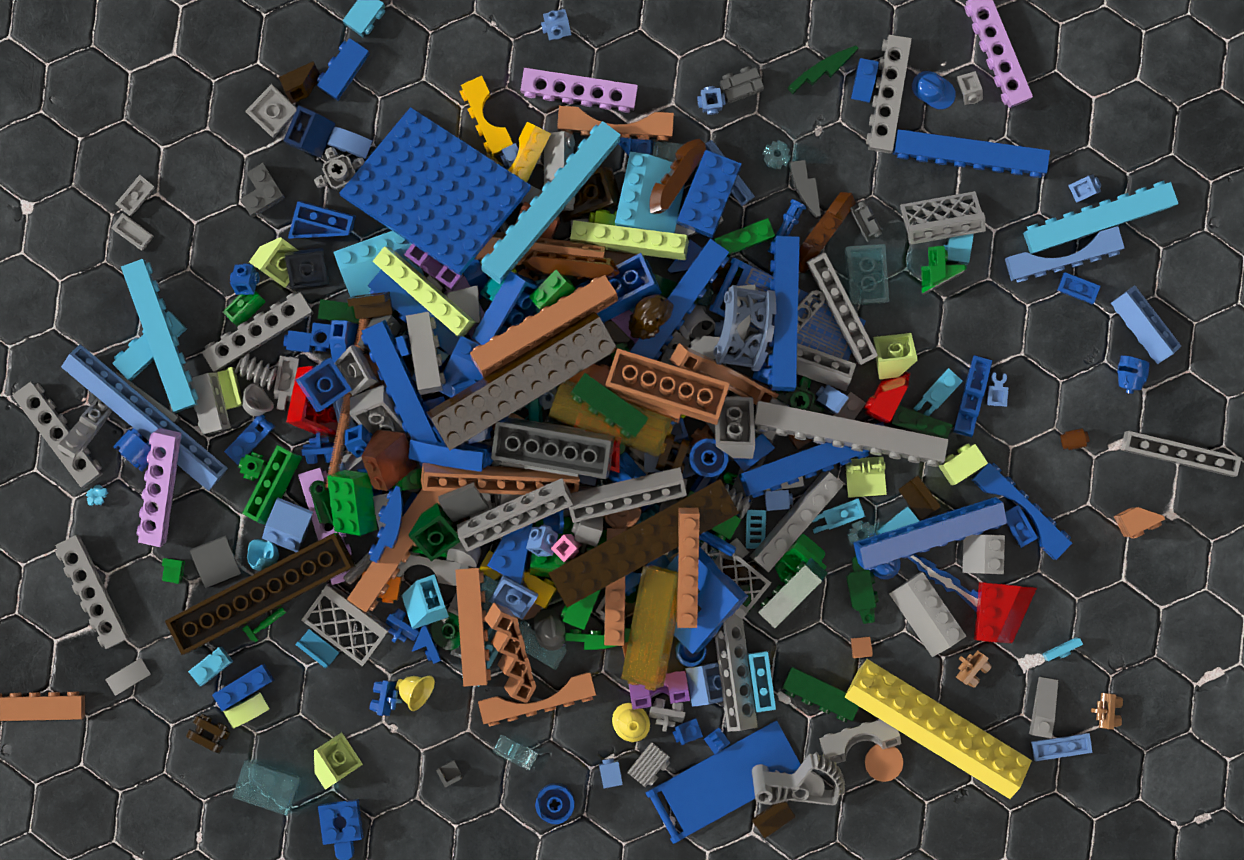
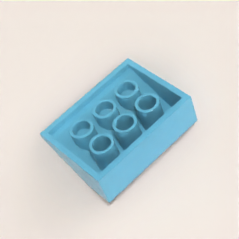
M630 152L615 219L616 226L675 233L685 184L666 211L661 214L650 213L652 189L655 183L662 184L660 181L666 173H670L672 170L670 166L673 162L649 154Z
M390 231L335 251L334 255L350 297L371 294L369 292L371 288L368 285L381 270L373 260L384 246L392 248L424 276L423 270L404 256L412 243L394 231Z

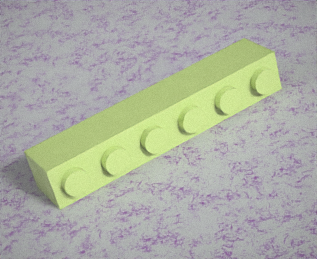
M574 220L570 236L571 242L605 246V250L632 254L642 253V255L678 260H686L689 246L688 237L683 234Z
M384 246L373 260L379 268L457 336L464 337L476 323L392 248Z

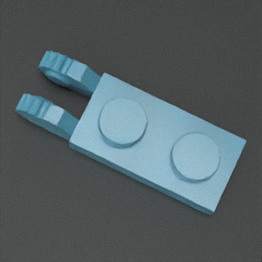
M948 368L922 396L923 398L913 409L917 412L927 401L932 406L925 411L924 415L929 416L962 383V380Z
M859 498L817 515L812 522L825 518L827 524L815 527L813 529L814 534L865 517Z

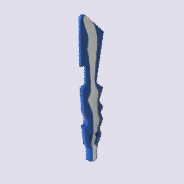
M915 553L908 557L917 565L919 571L925 572L928 579L934 580L935 584H942L947 592L955 591L975 612L977 611L978 592L974 589L972 592L968 591L960 585L959 579L937 569L936 564L919 557Z

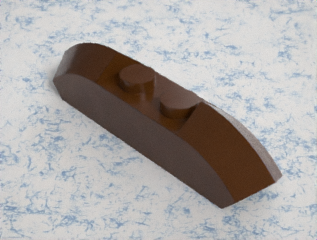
M695 139L689 141L675 153L677 159L670 166L672 170L669 174L666 173L660 181L662 184L655 183L650 196L651 214H661L670 207L704 155L706 147L702 140Z
M839 193L799 248V272L805 273L809 267L806 261L819 255L851 211L850 208L856 204L852 193Z
M533 251L522 261V264L529 270L545 277H549L551 273L557 270L564 276L571 275L577 279L589 277V282H591L596 277L605 275L607 279H610L620 273L611 258Z

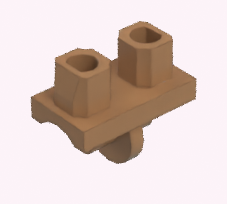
M978 650L974 655L969 654L966 659L960 656L959 660L962 664L958 667L960 672L956 678L965 685L968 684L976 687L980 682V679L975 676L977 672L981 670L983 673H987L992 668L991 664L987 661L989 658Z
M1101 693V701H1097V708H1091V712L1097 713L1096 720H1099V728L1114 729V727L1122 725V718L1119 715H1115V708L1123 706V698L1117 697L1116 694Z

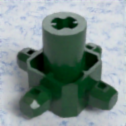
M803 376L798 384L800 386H796L794 392L786 391V394H783V391H775L779 394L776 399L788 404L791 408L823 414L825 409L820 404H813L815 396L813 392L807 390V388H810V378ZM800 398L803 405L801 404L800 407H797L794 399Z

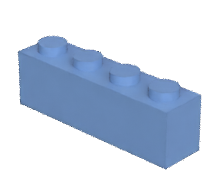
M1135 285L1111 303L1115 311L1126 322L1127 327L1132 330L1138 341L1145 347L1150 357L1157 364L1174 354L1181 347L1180 343Z

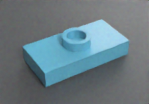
M1075 637L1044 652L1043 657L1046 661H1050L1058 656L1064 658L1071 654V650L1083 645L1080 638Z

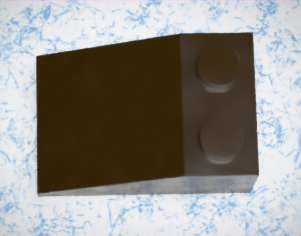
M599 167L574 196L573 210L561 211L564 222L588 216L591 212L608 210L619 205L620 193L611 167Z

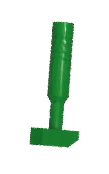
M281 607L260 622V625L255 629L251 630L248 625L242 629L250 640L258 642L259 639L255 634L261 629L267 628L283 616L286 611Z

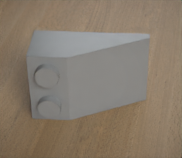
M384 384L350 397V416L372 434L377 430L405 433L402 427L403 420L401 416L396 414L394 410L395 403L393 398H389Z

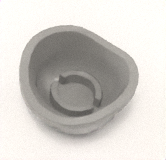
M250 384L246 387L241 402L248 414L261 416L274 408L273 402L261 386Z

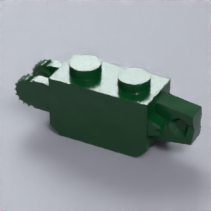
M854 556L851 559L853 571L849 572L846 576L851 605L855 610L859 611L863 624L875 622L874 608H876V603L879 602L877 591H873L872 584L875 583L874 573L863 569L858 564L857 557Z

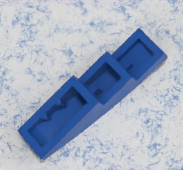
M973 356L953 430L954 433L969 437L973 436L992 360Z
M410 439L409 459L445 467L482 472L484 451L466 449L467 447L461 446L449 450L445 443Z

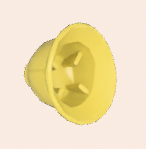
M418 676L406 677L404 680L399 679L397 681L396 690H399L402 700L408 704L409 709L416 711L430 697L434 689L435 680L432 676L422 678Z
M625 703L618 706L613 713L612 723L614 730L622 739L629 742H637L647 736L650 729V720L642 708L633 710L632 703Z

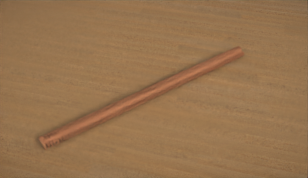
M359 319L360 324H358L357 338L355 340L357 343H354V346L361 348L357 344L363 334L362 330L368 327L371 322L368 320L371 319ZM350 392L343 397L342 403L344 404H342V411L340 413L342 416H339L340 423H338L337 427L339 430H337V437H335L337 442H334L333 448L335 449L332 451L333 456H331L330 461L332 463L329 465L331 468H329L328 474L337 473L341 469L339 464H342L340 459H343L341 457L344 454L341 452L345 450V446H343L345 445V430L349 429L347 426H350L348 425L350 420L348 419H351L349 415L350 397L353 396Z

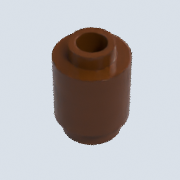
M1083 428L1064 432L1065 434L1060 435L1063 450L1087 447V443L1090 442L1088 431L1084 432Z

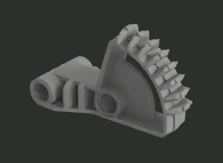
M817 752L809 754L794 774L780 773L777 770L769 772L768 767L763 764L756 765L752 769L755 799L761 804L773 805L791 800L836 805L839 795L845 793V781L839 766L836 765L835 761L832 762L830 757L826 758L824 754L819 756ZM817 769L829 775L835 782L833 790H824L823 779L812 770Z

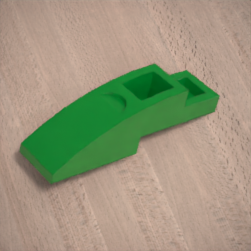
M628 625V628H625V643L643 634V629H639L640 625ZM570 629V633H566L565 641L585 642L584 650L615 647L614 645H604L605 632L603 635L601 631L589 630V634H584L579 629Z

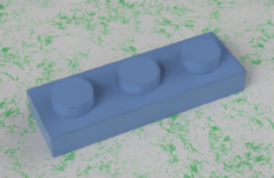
M1090 733L1031 742L1034 761L1093 753Z

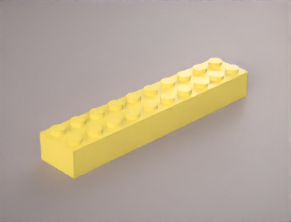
M866 659L859 668L845 695V698L1007 798L1011 799L1020 789L1032 762L1031 759L870 660Z

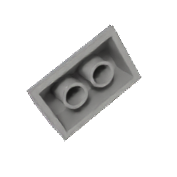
M726 397L718 424L715 425L716 447L732 458L753 459L755 449L753 398Z

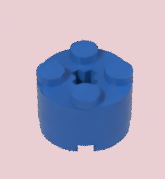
M134 428L131 431L128 429L113 448L115 450L120 448L118 451L136 468L140 466L139 470L143 472L149 465L147 463V456L151 451V444H149V441L147 443L142 441V435Z
M702 439L692 447L689 454V463L696 474L707 478L715 477L725 470L728 464V454L716 447L715 439ZM705 453L708 455L713 454L712 463L703 460L705 459Z
M549 784L538 793L535 803L537 814L550 824L563 823L573 813L574 796L562 784ZM553 799H556L557 802L560 801L558 808H554L553 805L550 806Z

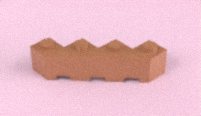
M493 603L485 617V621L492 629L497 631L491 643L498 652L503 653L497 665L505 675L509 676L504 688L512 698L528 703L536 689V684L531 673L529 659L526 655L525 644L518 626V619L509 608Z

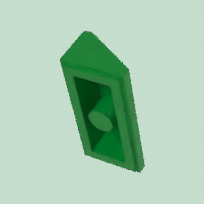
M256 291L254 294L239 295L223 313L238 327L246 322L266 301Z

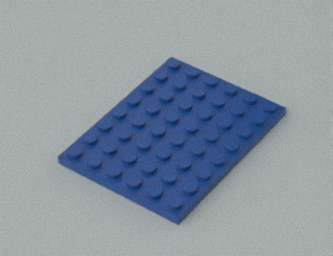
M410 107L339 194L342 198L461 276L530 191L531 185Z

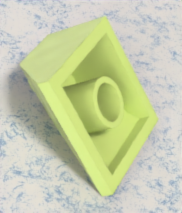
M280 237L260 246L249 262L286 288L290 281L285 253L299 250Z
M911 333L873 337L874 349L878 354L875 358L879 379L899 377L917 362V354Z
M342 732L314 750L315 774L325 789L363 765Z

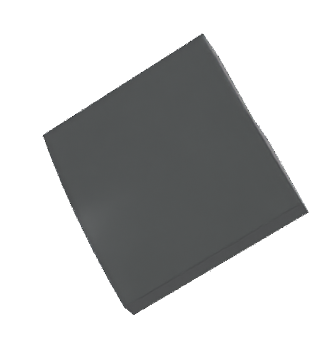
M474 482L438 496L439 503L453 522L489 509L488 503L483 494L478 491Z
M226 535L190 549L205 588L241 574Z

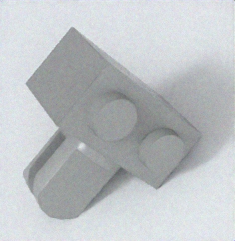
M603 516L574 522L572 532L575 534L574 540L579 543L581 542L582 545L579 553L584 554L587 544L597 547L603 531Z

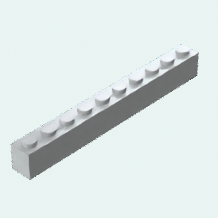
M758 401L754 414V428H757V431L768 432L769 430L776 432V435L787 436L789 434L794 435V438L799 440H806V438L814 439L813 442L818 444L828 442L833 443L832 446L838 448L848 446L852 447L851 449L854 451L862 452L863 450H868L873 455L888 454L893 459H901L902 457L907 458L912 463L927 462V465L932 467H938L945 462L948 439Z

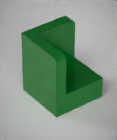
M163 558L162 566H164L162 580L181 584L185 561Z

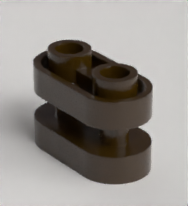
M668 433L655 469L663 471L664 467L670 469L680 467L683 473L686 465L683 463L684 457H689L692 445H689L690 440L683 438L681 443L674 441L676 435ZM671 448L678 451L674 461L667 459Z
M201 714V716L196 715L193 723L197 725L195 731L189 729L186 737L220 754L223 746L219 742L221 738L228 739L230 735L229 727L222 723L217 725L211 722L212 718L205 714ZM204 729L214 734L213 739L202 735Z

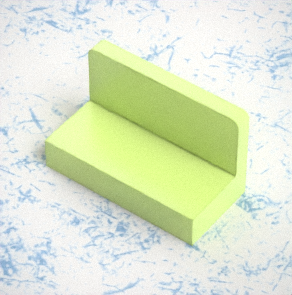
M233 367L217 372L226 410L242 406V394L237 375L234 373L235 368Z

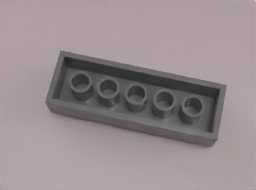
M505 417L495 425L491 459L606 479L610 474L615 436Z

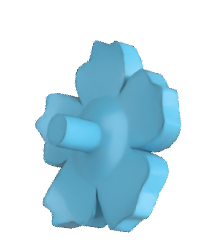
M100 484L95 485L93 489L91 488L86 494L88 505L93 506L94 503L102 505L104 503L103 498L108 494L107 489L103 488Z

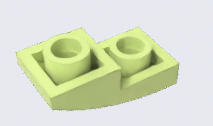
M257 692L245 701H239L223 712L232 728H235L269 710V707L262 694Z

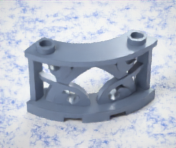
M732 285L724 295V302L726 303L725 320L720 339L714 347L713 355L716 358V364L751 367L753 371H759L768 354L765 351L767 343L772 342L775 326L771 324L772 314H776L775 291L768 290L767 292L737 288L736 285ZM737 296L747 298L748 306L744 301L740 300L741 305L738 307ZM752 299L760 300V302L753 303ZM761 314L760 321H757L756 316ZM750 315L751 321L759 328V331L749 336L743 342L737 327ZM756 339V342L753 346L751 342ZM729 347H732L731 351H729L730 353H734L739 349L736 355L727 354Z

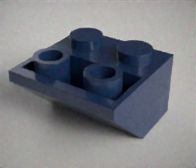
M298 106L283 141L287 145L322 158L336 123L313 111Z

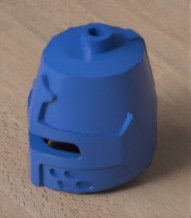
M1120 356L1117 370L1119 387L1126 389V393L1131 394L1134 391L1142 390L1148 378L1150 363L1131 356Z

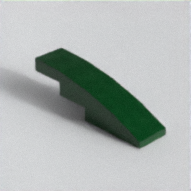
M855 45L818 62L789 85L788 90L794 94L806 81L813 86L825 73L831 78L858 51V47Z
M320 299L318 319L349 321L360 324L359 319L355 317L354 306L348 307V303ZM394 310L391 315L396 320L398 318V311Z

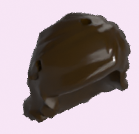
M660 294L647 296L639 301L628 322V329L631 331L630 336L640 338L641 340L655 337V334H658L660 331L659 326L663 325L671 317L674 307L672 302Z

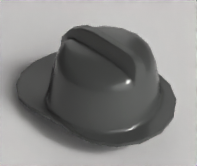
M546 609L538 612L534 617L537 642L546 650L554 651L560 649L564 645L566 638L563 618L553 610Z

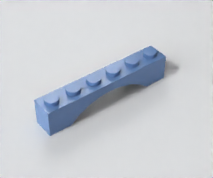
M1117 226L1099 231L1082 250L1066 257L1043 258L1024 252L1007 257L1005 261L1011 281L1016 280L1019 283L1028 280L1027 276L1035 275V278L1047 275L1046 271L1053 270L1054 273L1065 270L1064 266L1070 264L1072 267L1083 265V261L1090 259V262L1101 260V256L1106 254L1109 257L1119 255L1120 250L1124 249L1119 227Z

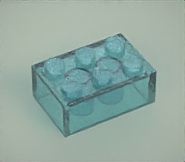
M885 244L846 247L848 298L852 306L887 304L889 302Z
M247 759L244 761L232 798L288 816L291 813L302 777Z

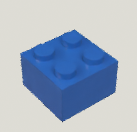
M331 358L325 359L295 379L316 412L322 411L352 390Z

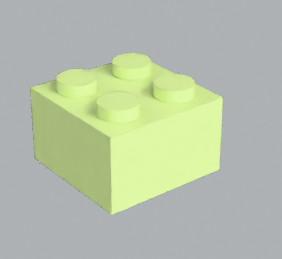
M968 443L957 449L958 454L946 456L945 462L939 465L950 485H956L988 464L976 444L970 445Z

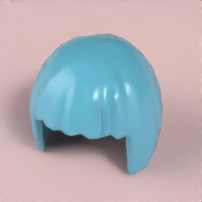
M252 540L248 546V563L252 569L257 571L277 563L279 552L276 545L269 541Z

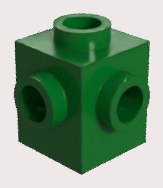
M252 452L251 455L246 454L245 458H241L238 468H241L240 473L244 474L243 478L255 481V478H261L267 466V461L262 459V455ZM250 463L255 464V468L253 470L249 469Z

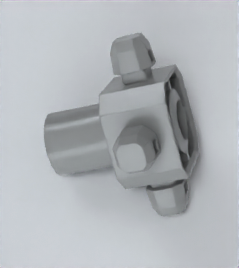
M330 147L325 150L326 157L329 160L324 163L322 168L325 175L318 176L314 180L317 188H322L329 183L332 189L340 191L365 161L363 158H357L354 162H351L349 157L344 155L338 156L336 150ZM338 169H343V170H340V171L342 172V173H340V174H337L336 171H337Z

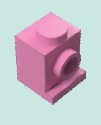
M565 534L551 549L563 562H566L568 559H573L579 553L578 549L582 545L574 540L572 534Z

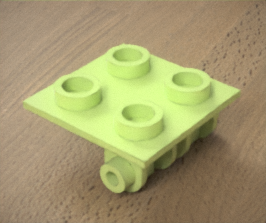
M883 457L851 459L852 462L845 464L848 498L887 495Z

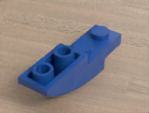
M395 486V489H390L387 495L389 501L386 506H382L378 514L381 517L379 521L386 524V526L380 528L377 534L379 538L377 545L373 544L369 551V555H371L369 560L375 563H379L386 546L394 549L400 533L403 519V496L399 486Z

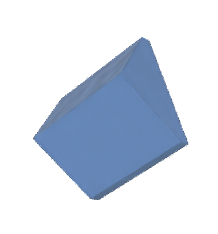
M502 575L489 602L509 608L515 616L523 620L537 599L538 594Z

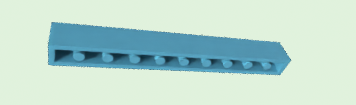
M602 121L599 126L595 125L592 128L589 138L587 140L583 139L579 144V150L575 154H570L566 160L567 164L556 171L552 182L548 181L544 185L542 194L539 197L535 196L530 203L531 207L519 215V221L515 226L512 224L507 229V235L504 239H499L493 247L494 251L491 254H486L482 259V271L497 283L501 284L509 272L514 269L620 142L621 134Z

